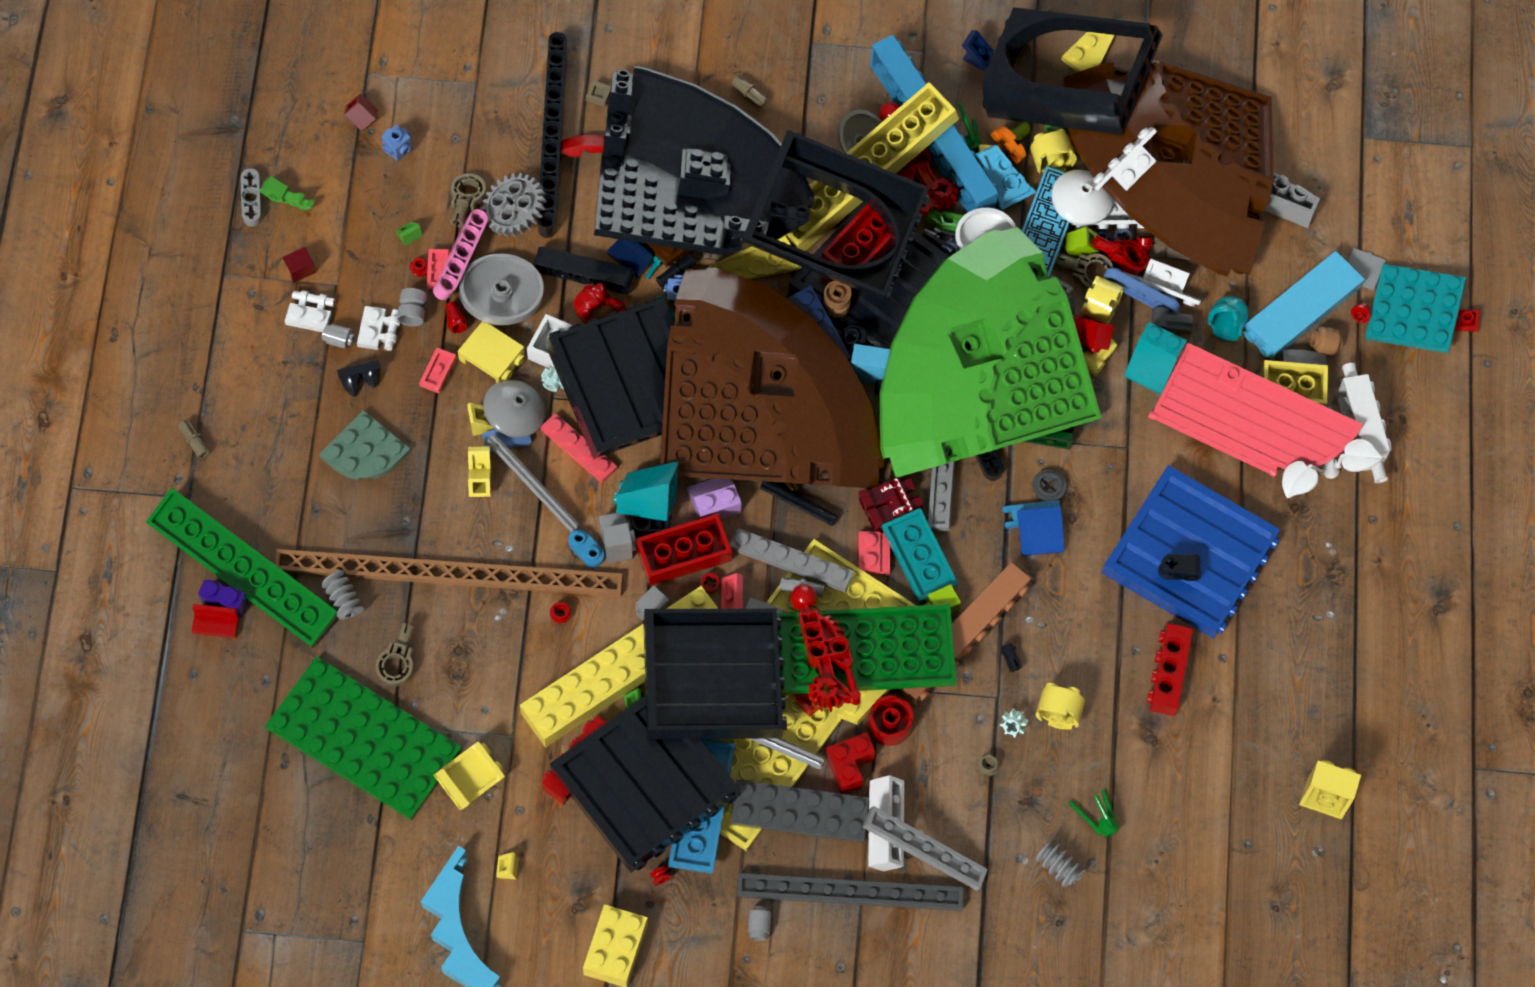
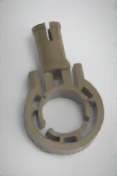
M468 173L462 174L453 180L451 184V207L455 208V211L450 220L453 226L456 227L457 222H459L458 227H462L466 214L470 212L469 209L471 208L472 212L486 198V184L480 176ZM461 184L463 187L467 185L476 187L478 191L475 194H464L460 192Z
M1059 252L1057 255L1058 259L1055 261L1056 266L1073 270L1072 277L1080 279L1087 288H1094L1090 285L1094 281L1087 277V269L1093 263L1104 265V262L1099 260L1103 259L1109 264L1110 269L1114 268L1111 261L1102 254L1087 256L1080 253L1079 258H1073Z
M402 623L397 641L394 644L389 642L387 650L383 651L377 658V675L389 686H401L407 683L414 673V662L412 660L414 649L409 647L413 631L415 630V627L408 624L406 626L407 624ZM398 658L404 661L405 668L402 671L405 675L404 677L400 674L398 676L388 675L385 670H383V673L386 677L382 676L380 670L381 663L382 668L385 669L386 663L389 660Z

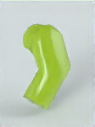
M1020 122L1014 130H1010L1017 137L1015 141H1020L1029 134V123Z

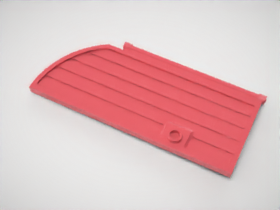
M1188 342L1154 411H1151L1148 416L1149 419L1165 424L1258 468L1274 478L1278 474V467L1285 470L1296 461H1302L1306 466L1310 464L1316 467L1325 465L1343 453L1345 446L1355 440L1364 426L1360 422Z

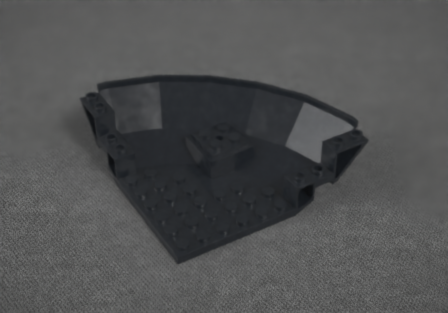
M640 66L634 67L633 74H630L627 70L613 71L606 116L604 148L600 163L594 236L717 255L739 251L742 249V237L782 143L771 131L739 107L696 84ZM783 167L781 168L755 231L778 240L809 222L810 208L814 205V194L806 176Z

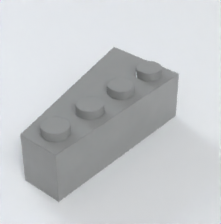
M1273 171L1274 181L1270 201L1264 211L1308 228L1320 198L1300 185L1295 186L1283 174L1278 175Z

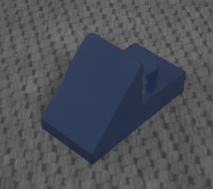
M971 30L962 44L963 48L967 51L963 60L985 71L988 68L991 54L994 50L977 30Z

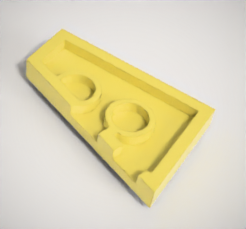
M1087 32L1062 56L1061 60L1076 72L1101 65L1115 35Z

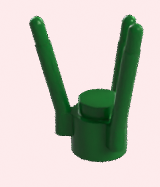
M959 103L960 113L968 135L965 136L967 146L970 151L973 150L976 154L979 150V144L982 145L976 120L972 119L973 134L963 105Z
M1104 789L1101 793L1109 815L1099 796H1094L1103 815V818L1098 820L1099 826L1073 801H1069V804L1095 830L1098 836L1103 834L1104 838H1107L1120 830L1119 823L1115 818Z

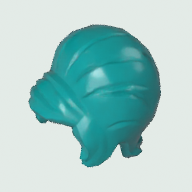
M1225 296L1216 301L1208 316V325H1212L1213 334L1222 341H1237L1242 336V330L1249 318L1248 307L1243 300L1235 296Z

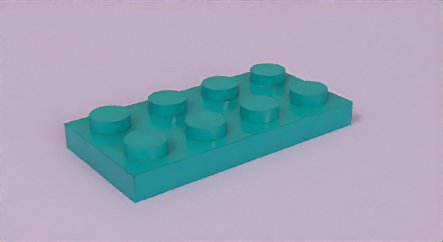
M921 508L881 526L918 603L927 600L928 594L950 584L953 588L958 586V582Z

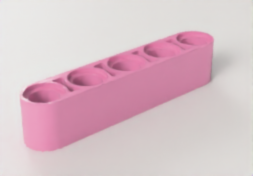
M475 209L465 220L434 285L433 293L438 299H448L457 288L487 224L488 217L484 211Z

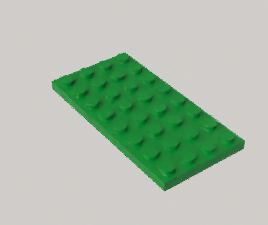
M950 604L818 611L823 616H832L833 620L838 621L840 624L839 628L843 629L844 635L849 642L853 661L852 672L856 679L858 691L956 686ZM801 612L777 613V617H781V630H778V636H782V650H779V656H783V670H780V676H784L785 682L781 695L809 693V685L813 684V679L820 676L818 668L810 666L807 660L799 626L798 613ZM810 634L809 636H810V637H815V636H817V635H816V634ZM836 649L835 651L842 652L843 649ZM815 653V654H813V655H814V656H820V655H822V654H821V653ZM835 665L832 666L835 677L849 690L846 671Z
M317 656L265 725L266 730L410 821L413 820L439 783L433 775L455 759L462 751V747Z

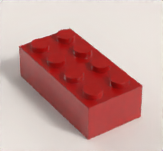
M867 204L822 251L821 258L845 265H860L882 258L892 247L889 231L878 213Z
M719 514L636 538V550L649 586L732 561V550Z

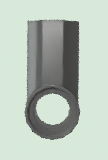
M1156 307L1152 309L1151 323L1167 331L1191 334L1193 315L1174 313L1168 308Z

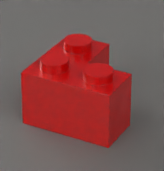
M1073 315L1082 348L1088 346L1087 350L1092 352H1100V349L1109 350L1114 325L1087 316Z
M868 733L826 747L825 758L840 794H846L862 788L863 778L858 766L874 761L875 750Z

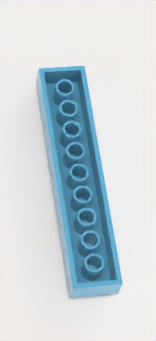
M891 35L872 44L870 67L892 100L902 106L923 88L926 83L923 74L914 67L913 59L904 52L901 41H897L894 35ZM954 123L927 146L931 153V159L945 180L951 178V183H956V189L959 192L957 199L967 213L978 208L995 209L999 193L998 187L994 182L991 183L986 169L979 165L975 152L973 150L970 151L965 137L958 133Z

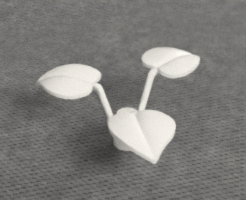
M1356 439L1345 446V454L1340 455L1338 462L1336 459H1333L1319 468L1312 464L1306 466L1304 462L1296 461L1290 464L1283 473L1282 486L1285 496L1290 498L1311 491L1318 483L1316 471L1326 478L1332 479L1338 476L1342 466L1351 472L1362 471L1380 463L1382 457L1370 442L1364 439Z

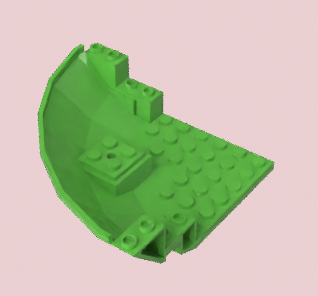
M1018 227L1003 231L998 229L988 231L945 259L915 295L891 343L880 389V449L883 459L890 457L895 478L1102 418L1067 295L1057 277H1048L1043 252ZM966 342L970 344L969 350L965 348ZM945 449L949 450L948 456L945 453Z

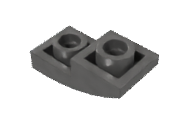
M1294 349L1281 351L1282 362L1327 365L1326 354Z

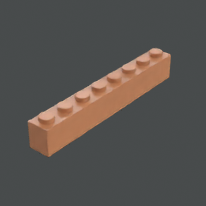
M1012 562L952 623L955 668L958 666V660L962 656L967 657L971 653L974 643L976 641L981 642L988 634L987 630L991 626L995 627L1001 621V615L1005 611L1010 612L1016 605L1015 600L1019 596L1023 598L1030 590L1031 578ZM933 687L895 690L915 706L919 701L923 703L930 695L929 691Z

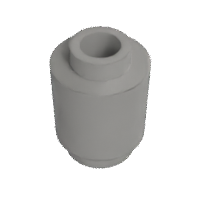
M326 324L322 333L323 341L343 349L352 346L355 339L352 329L336 324Z
M755 906L754 910L749 911L747 933L750 934L749 939L766 941L768 935H770L771 912L767 911V907Z

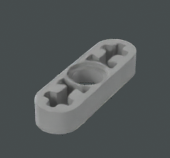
M246 169L241 174L242 218L244 223L251 227L257 226L262 220L261 192H259L261 182L259 173L255 169ZM250 176H253V187H249L248 180ZM253 193L257 195L254 201L250 202L245 199L248 194ZM250 208H253L254 211L253 219H249Z

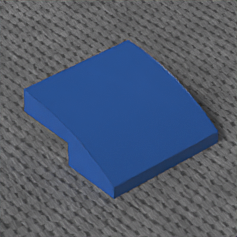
M1060 506L1017 511L1021 556L1064 552Z

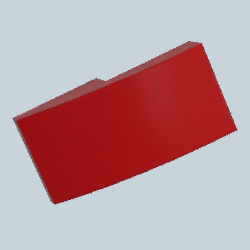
M581 135L562 140L561 154L568 157H581L582 150L589 153H603L604 136Z
M1459 310L1455 330L1479 332L1480 310Z

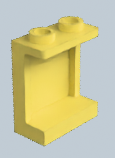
M482 321L458 350V356L461 362L467 364L469 361L495 378L496 383L511 378L514 368L520 366L525 360L524 346L489 323Z
M479 741L433 775L459 810L464 809L505 777L503 774L505 770L498 761L494 762L489 756L491 754L489 748L484 743L480 744Z

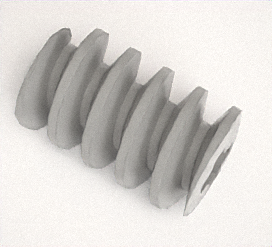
M340 570L326 577L322 582V588L326 590L325 594L329 597V602L333 605V608L338 611L337 617L344 620L361 614L364 611V607L358 606L361 601L360 599H354L357 593L355 591L350 592L353 589V585L347 584L350 579L343 577L346 572Z
M1051 840L1038 853L1036 861L1039 863L1044 860L1042 867L1044 869L1050 867V875L1057 873L1056 881L1064 879L1062 887L1065 888L1069 885L1071 887L1084 875L1086 869L1077 871L1080 864L1071 865L1073 857L1065 859L1067 851L1064 850L1059 853L1060 844L1052 846L1053 840Z

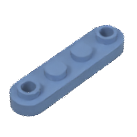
M1118 268L1106 270L1103 278L1123 286V293L1152 308L1165 307L1171 312L1178 313L1180 304L1175 298L1160 293L1158 289L1141 283L1139 279L1124 274Z

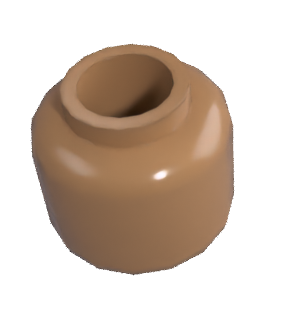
M1319 327L1316 331L1312 332L1310 337V346L1313 347L1314 352L1324 353L1329 356L1336 354L1343 345V339L1339 331L1332 328Z

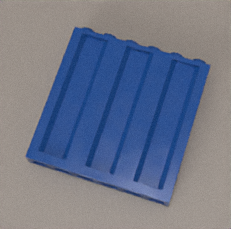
M1168 465L1103 566L1102 574L1214 639L1217 633L1222 634L1228 625L1225 622L1227 617H1233L1239 607L1236 605L1238 599L1243 600L1249 591L1246 588L1248 583H1254L1260 573L1257 571L1258 567L1266 564L1270 557L1267 554L1270 548H1276L1281 539L1277 537L1280 529ZM1167 554H1197L1201 560V579L1196 581L1166 580L1159 575L1158 567Z

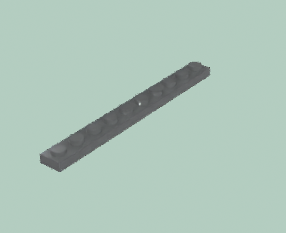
M738 873L737 898L962 911L963 887Z

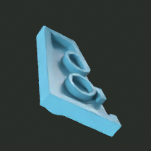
M992 145L976 153L981 167L983 166L988 173L989 180L998 187L999 193L996 204L999 210H1003L1036 193L1033 187H1030L1025 181L1022 174L1018 173L1012 166L1010 160L997 145Z

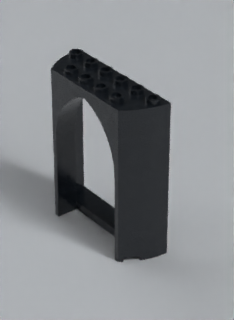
M1013 7L1009 19L1005 22L1003 33L998 38L997 47L991 54L988 68L984 71L982 106L986 109L987 116L991 118L1123 135L1163 35L1156 25H1151L1150 23ZM1076 30L1144 39L1121 96L1114 93L1035 83L1021 77L1012 68L1022 45L1033 38L1049 32Z
M787 130L741 242L884 300L885 297L889 298L894 283L897 280L902 263L905 260L908 248L923 215L919 213L921 206L925 208L930 196L926 195L929 187ZM783 167L852 195L868 204L884 221L891 237L892 251L870 263L845 265L828 261L755 230L780 170Z

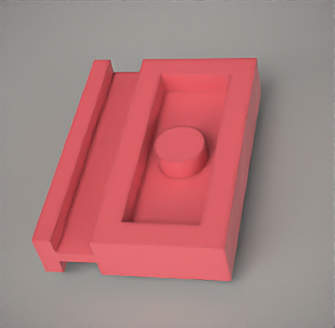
M859 531L858 568L869 575H890V544L884 533Z

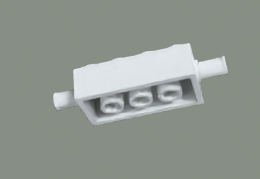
M1347 363L1342 366L1345 378H1343L1336 394L1340 413L1364 425L1355 440L1364 439L1370 442L1381 455L1382 461L1362 471L1372 470L1374 483H1382L1388 479L1383 464L1392 447L1390 439L1386 438L1385 421L1381 419L1379 414L1380 403L1378 400H1375V386L1373 381H1370L1369 375L1358 376L1355 363Z

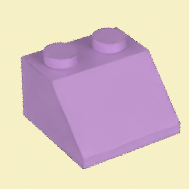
M710 479L686 487L698 519L719 514L721 520L741 513V501L731 479Z

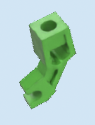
M272 176L265 179L259 192L274 202L287 203L302 210L311 209L315 202L312 199L306 200L303 198V193L289 192L288 186Z
M933 208L928 216L922 218L934 227L956 233L957 225L964 215L946 211L940 214Z

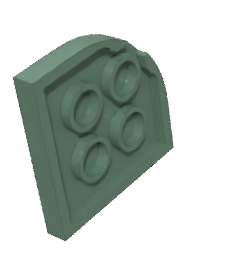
M363 410L319 456L341 475L360 480V478L376 479L388 474L411 451L408 446Z

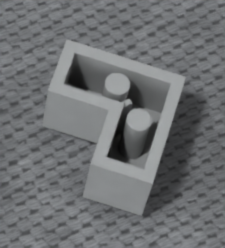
M619 513L599 516V526L607 563L633 559L632 551H636L630 518L626 519L625 514Z

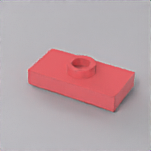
M428 249L427 290H433L449 256V249Z

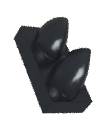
M379 360L339 369L337 372L345 390L351 396L356 397L360 386L359 374H361L363 380L369 386L375 388L380 379L381 367Z

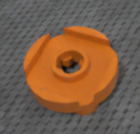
M999 126L991 133L992 138L997 143L996 145H1000V150L1008 156L1013 165L1016 166L1026 157L1024 147L1021 143L1017 145L1015 142L1017 137L1009 129Z

